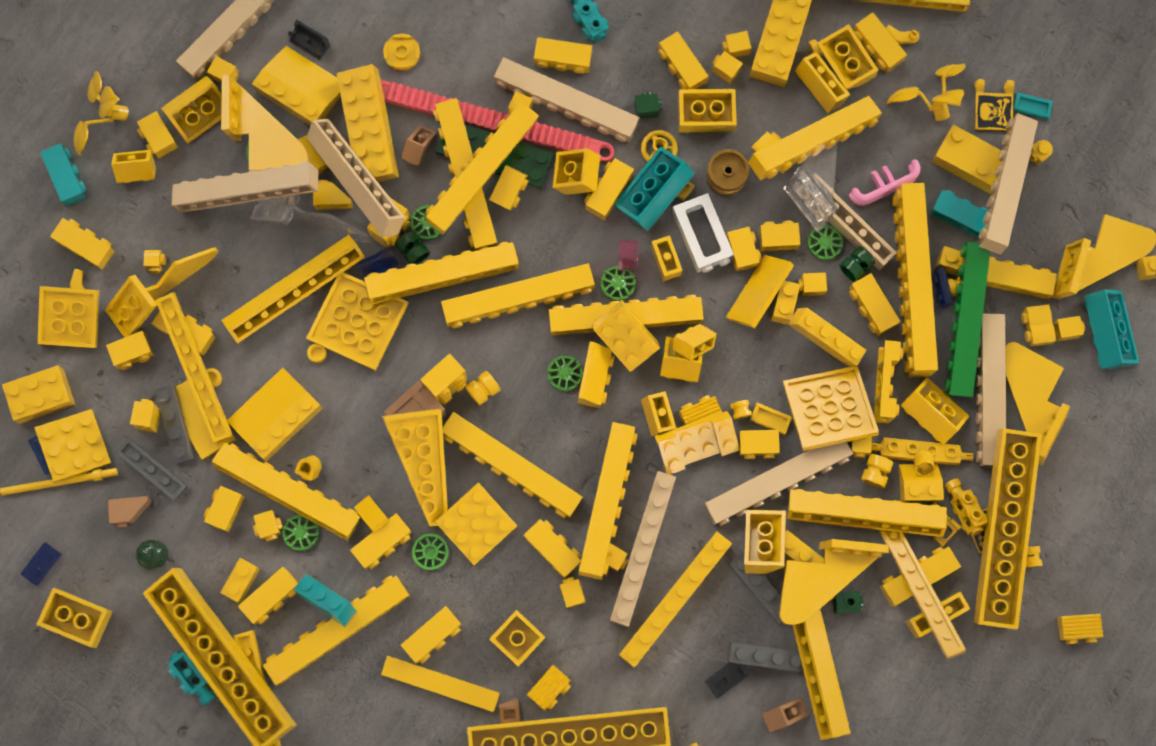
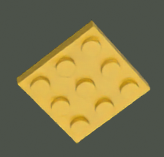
M40 286L38 344L97 348L99 290Z
M92 409L34 427L54 483L111 464Z
M479 483L474 485L435 521L473 565L477 564L517 527L514 521Z

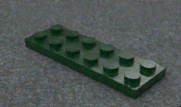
M464 123L471 150L474 154L479 147L483 148L486 145L485 140L491 132ZM440 137L435 153L446 157L443 146H446L445 139ZM519 142L494 173L501 175L505 166H510L528 175L526 179L529 181L528 185L542 189L554 153Z

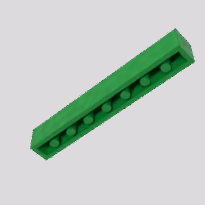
M965 242L964 246H961L960 249L962 265L958 267L960 281L955 289V295H958L957 303H954L953 314H956L955 322L951 324L953 340L949 342L948 351L951 352V356L946 364V371H949L948 379H945L944 390H946L948 395L973 397L990 259V251L979 247L980 243Z

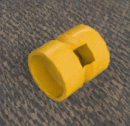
M487 370L478 376V381L473 380L465 386L467 392L478 406L485 403L489 395L494 396L501 391L499 385Z
M870 454L866 463L868 469L864 470L861 481L884 489L888 480L886 474L891 472L893 461L883 456Z

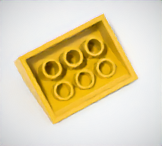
M287 46L260 71L252 83L255 92L311 126L312 120L325 119L341 97L337 77Z
M282 368L240 407L227 422L267 462L323 408Z

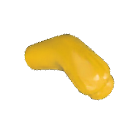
M891 25L886 27L898 44H914L919 40V33L916 30L901 32Z
M74 269L70 288L84 289L82 285L84 271Z

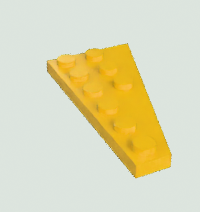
M433 409L382 416L427 524L430 527L438 526L435 521L448 510L441 410Z

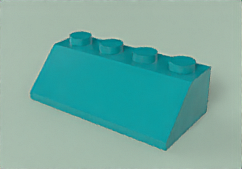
M660 147L614 203V206L648 232L695 173L686 162Z
M1104 289L1085 295L1084 306L1088 311L1089 326L1093 331V343L1097 348V360L1101 369H1115L1140 364L1123 292Z

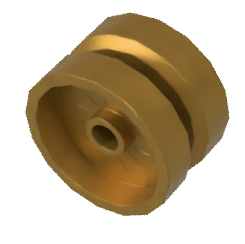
M730 149L719 151L713 155L706 171V181L710 189L720 196H732L740 192L749 176L750 167L747 159L740 152Z

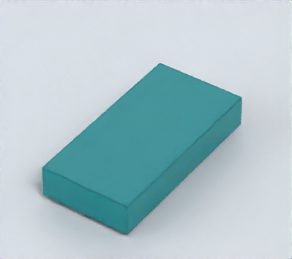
M1017 92L1013 103V112L1049 120L1053 101Z

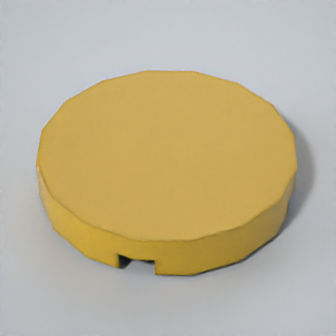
M407 34L392 36L391 39L387 40L383 49L384 59L387 64L399 71L409 70L414 67L419 61L421 54L418 42Z

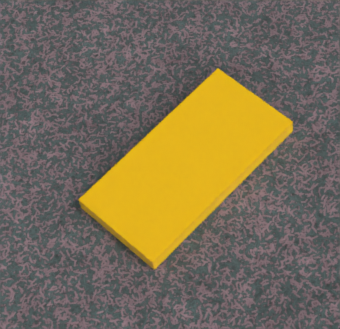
M764 255L726 318L729 321L756 328L792 270L793 263Z
M188 380L176 386L189 439L202 460L218 452L224 442L231 444L236 441L233 435L213 443Z

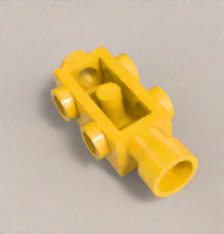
M958 478L947 482L945 487L948 493H951L953 496L950 502L953 506V512L958 515L962 523V529L968 535H978L983 532V528L988 523L987 517L981 510L978 500L971 489L963 491L962 484Z

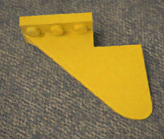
M222 75L221 130L233 141H241V135H249V170L260 171L269 167L279 168L283 165H298L301 162H309L308 153L303 144L230 75Z
M1105 214L1095 249L1090 247L1091 240L1086 238L1066 245L1052 297L1062 299L1077 294L1079 290L1146 256L1156 244V233L1150 228Z
M213 247L173 262L159 282L147 288L142 285L136 275L129 276L105 308L106 313L124 338L137 332L157 306L156 299H159L208 264L218 254L217 248Z
M1011 342L1005 346L1006 378L1026 432L1042 434L1038 465L1042 466L1067 418L1070 406L1064 403L1059 407L1048 402L1064 368L1019 343Z
M831 539L819 543V550H825L824 564L786 560L779 611L780 620L788 625L799 624L808 620L878 557L889 553V545Z

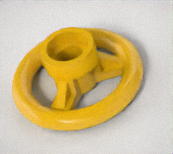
M656 130L650 132L641 143V153L647 162L657 152L658 148L656 146L658 145L672 152L675 156L678 153L676 139L666 131ZM657 136L666 137L671 142L672 146H668V143L664 138ZM652 139L654 151L649 156L646 147L648 141Z

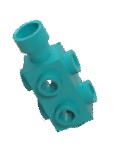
M569 0L571 4H574L572 18L576 24L580 23L583 27L581 29L583 36L586 39L590 38L592 42L594 40L599 42L606 38L609 24L606 18L601 17L597 4L591 0ZM596 22L598 27H594L593 23Z
M177 651L169 657L171 661L167 663L170 666L168 671L174 679L177 677L182 682L180 687L186 694L189 692L191 695L197 694L203 706H206L217 697L212 690L207 688L208 682L185 651ZM183 662L188 664L186 669L181 667ZM196 677H198L200 680L199 684L197 685L193 683V680Z

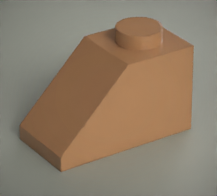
M419 125L407 139L401 159L406 160L412 165L419 166L425 159L437 132Z
M144 496L108 500L109 523L115 525V528L128 527L127 524H133L151 504L152 499Z
M799 697L762 713L769 732H772L809 716L802 697Z

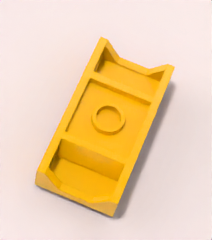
M885 340L884 347L878 348L874 418L876 423L889 424L899 414V405L896 404L897 399L889 398V396H892L893 385H890V378L894 376V366L903 358L901 342Z
M728 411L654 436L663 460V469L669 475L685 470V465L718 453L721 456H725L740 450L732 417Z

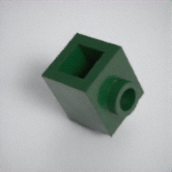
M644 92L641 95H635V112L639 119L659 117V112L662 110V100L658 99L657 93Z
M859 592L837 593L833 597L834 613L860 612L861 608H863V597L859 595Z

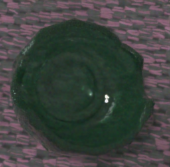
M146 540L136 549V560L145 569L162 567L168 559V549L159 540Z

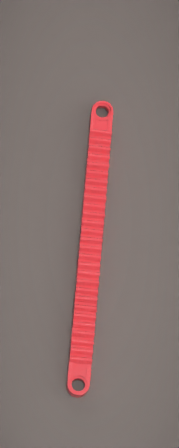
M381 80L386 103L434 116L433 111L437 110L435 104L452 99H448L445 96L441 97L438 94L434 95L424 90L412 89L409 86L405 87L402 84L398 85L395 82L391 83ZM458 100L464 123L496 133L498 130L497 125L503 118L506 120L510 116V114L496 112L495 110L491 111L488 108L484 109L481 106H475L474 104ZM535 122L521 139L525 142L558 151L588 148L600 155L601 149H608L610 155L608 157L600 155L601 163H608L614 157V148L609 143L595 140L582 134L570 133L567 130L563 131L560 128H554L546 124H539L538 122Z

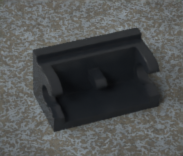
M296 20L293 32L289 31L288 33L289 42L321 60L330 47L328 38Z
M729 662L704 682L718 699L749 676V673L742 664Z

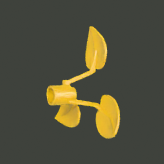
M947 65L935 72L937 77L942 76V94L932 99L933 105L929 103L918 87H907L896 91L889 97L887 105L891 102L908 101L919 95L928 106L929 111L934 112L936 121L949 118L950 113L947 104L960 106L964 90L956 89L946 92L945 80L947 76H955L962 72L966 65Z
M95 71L90 80L87 96L88 100L92 103L96 99L100 101L99 117L105 119L80 121L77 124L73 141L79 156H82L81 152L88 139L87 126L89 124L113 122L114 120L126 121L128 117V107L116 105L120 99L114 94L111 87L105 86L101 96L99 95L102 88V80L98 71Z

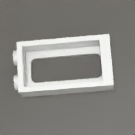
M708 193L673 206L672 214L697 273L701 271L703 273L713 270L714 266L719 264L720 266L729 264L734 254ZM701 208L706 213L721 249L719 253L709 257L703 255L686 215Z

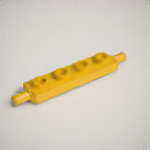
M884 437L881 444L872 443L871 451H880L881 456L888 459L914 461V456L917 452L926 450L932 453L934 463L958 466L961 460L973 461V453H964L960 445L953 444L943 445L942 443Z

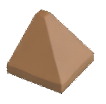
M518 698L499 705L501 724L520 722Z

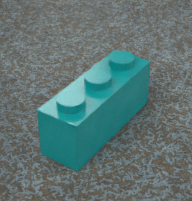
M59 143L41 151L40 154L61 202L67 207L86 199L85 191H87L83 180L80 181L77 176L80 172L76 164H72L70 160L73 156L69 148H65Z
M942 190L929 214L979 239L980 231L985 225L983 218L988 210L983 207L978 208L967 199L956 197V194L951 191Z
M307 574L294 589L302 600L344 627L357 612L348 600Z

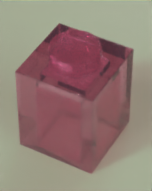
M619 240L618 270H637L638 241Z

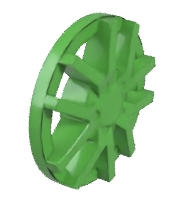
M431 205L421 206L411 215L410 224L412 231H416L417 228L422 226V229L419 232L416 231V233L424 240H433L441 235L440 232H437L433 226L425 221L427 215L421 212L423 209L427 211ZM417 213L422 216L421 219L415 217ZM414 220L417 221V222H419V223H418L417 225H415V226H414V224H413ZM433 229L435 235L431 236L429 230ZM427 230L428 236L421 235Z
M822 225L816 227L810 233L808 248L816 258L830 260L841 252L843 237L835 227ZM820 229H825V230H824V234H823L822 232H820L819 230H820ZM827 229L832 230L830 236L827 235ZM816 232L820 238L815 237L813 234ZM834 232L837 234L838 237H832ZM811 239L816 241V243L811 245ZM833 241H840V245L833 244ZM818 246L820 249L815 252L812 248ZM833 248H839V249H838V251L835 253ZM823 250L824 256H820L818 253ZM827 250H830L832 256H828Z
M616 265L610 267L601 277V289L612 300H625L635 290V276L625 266ZM615 269V275L610 273V271ZM618 269L623 270L622 275H618ZM625 271L628 272L630 276L624 277ZM608 275V276H610L612 279H611V280H608V279L605 278V276ZM632 279L633 283H626V280ZM604 282L609 284L606 288L604 287ZM628 286H633L630 292L626 288ZM612 287L614 290L609 294L607 290ZM624 289L627 295L622 296L621 290ZM617 291L620 297H614L613 295Z
M561 355L553 359L549 364L547 370L548 380L554 388L561 391H570L576 388L582 381V366L576 358ZM560 359H562L563 366L561 367L557 362ZM564 359H570L571 361L566 365ZM575 362L577 365L571 368L570 365ZM555 363L558 369H551V367ZM579 368L580 374H577L574 371ZM550 372H558V375L551 377ZM572 375L579 377V380L577 382L573 380ZM554 379H559L558 385L553 382ZM568 380L574 383V385L568 387ZM561 381H566L565 388L560 387Z
M300 514L289 518L282 529L285 544L295 551H305L312 548L319 537L318 525L313 523L314 526L307 527L309 519L306 520L305 525H301V519L304 517ZM299 518L298 525L293 522L294 519ZM289 523L294 526L293 530L287 527ZM316 529V534L309 533L308 530ZM286 530L291 532V534L287 537L285 535ZM294 537L295 540L290 544L287 540ZM308 537H315V539L311 543ZM306 539L308 546L303 547L302 541ZM299 541L301 548L293 545Z
M432 533L420 536L412 548V556L415 563L425 570L440 568L445 564L449 555L446 541L441 536ZM428 537H435V539L430 543ZM424 538H426L428 542L426 546H424L421 542V540ZM438 539L441 540L442 543L436 547L434 544ZM419 543L423 549L416 550L417 544ZM444 545L446 552L440 551L439 549ZM423 552V556L416 558V553ZM438 553L445 555V558L443 560L438 558ZM425 558V563L423 566L421 563H419L418 560ZM435 559L441 562L437 566H435ZM428 560H432V567H427Z

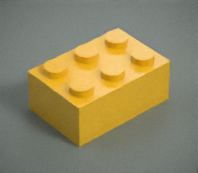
M735 89L679 90L678 133L735 131L737 125Z
M623 300L592 323L594 331L630 372L660 349L658 341Z
M450 353L420 379L423 386L441 405L448 404L453 398L452 395L456 391L461 392L468 381L465 369Z
M59 365L2 384L13 421L18 424L75 405L65 371Z
M53 588L36 625L89 647L97 648L113 611L63 590Z

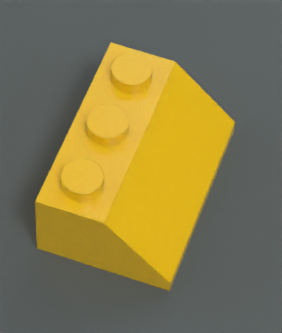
M849 24L817 42L821 52L846 90L862 86L877 76V67Z
M205 76L161 109L188 144L221 120L222 94L215 84Z
M591 341L578 404L601 408V403L605 404L607 397L604 388L605 385L609 386L611 374H607L608 368L613 367L615 356L611 355V349Z
M928 377L900 405L907 414L918 421L921 427L929 431L936 441L943 445L969 418V415Z
M746 510L745 574H767L784 568L786 511Z

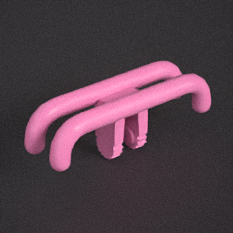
M912 160L908 166L910 174L898 180H894L886 165L881 167L887 185L884 184L877 171H872L871 176L878 189L868 194H862L857 188H853L849 194L850 200L858 206H865L896 192L902 183H913L920 174L921 167L918 160Z

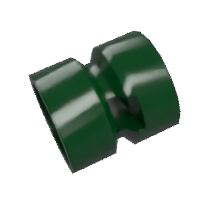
M416 231L405 234L395 244L400 253L405 254L404 258L408 264L418 265L430 255L426 245L420 243L421 238Z
M860 246L850 254L851 258L847 257L839 265L844 275L853 282L858 281L864 275V271H868L875 265V260L871 254Z

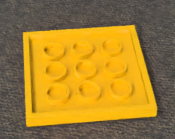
M343 272L336 277L306 339L376 371L409 302L397 298L370 305L365 282Z
M858 366L783 381V387L803 451L877 436L879 434Z

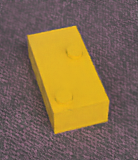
M952 125L931 163L992 195L993 192L990 190L993 182L996 180L994 173L1000 164L998 157L1001 150Z

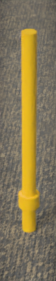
M96 469L90 473L80 474L56 483L53 482V479L4 487L0 488V494L3 496L89 480L100 481L106 477L118 476V469Z

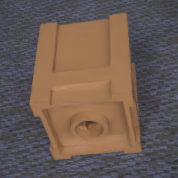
M420 381L416 382L384 411L386 415L440 409L442 419L447 416L445 408Z

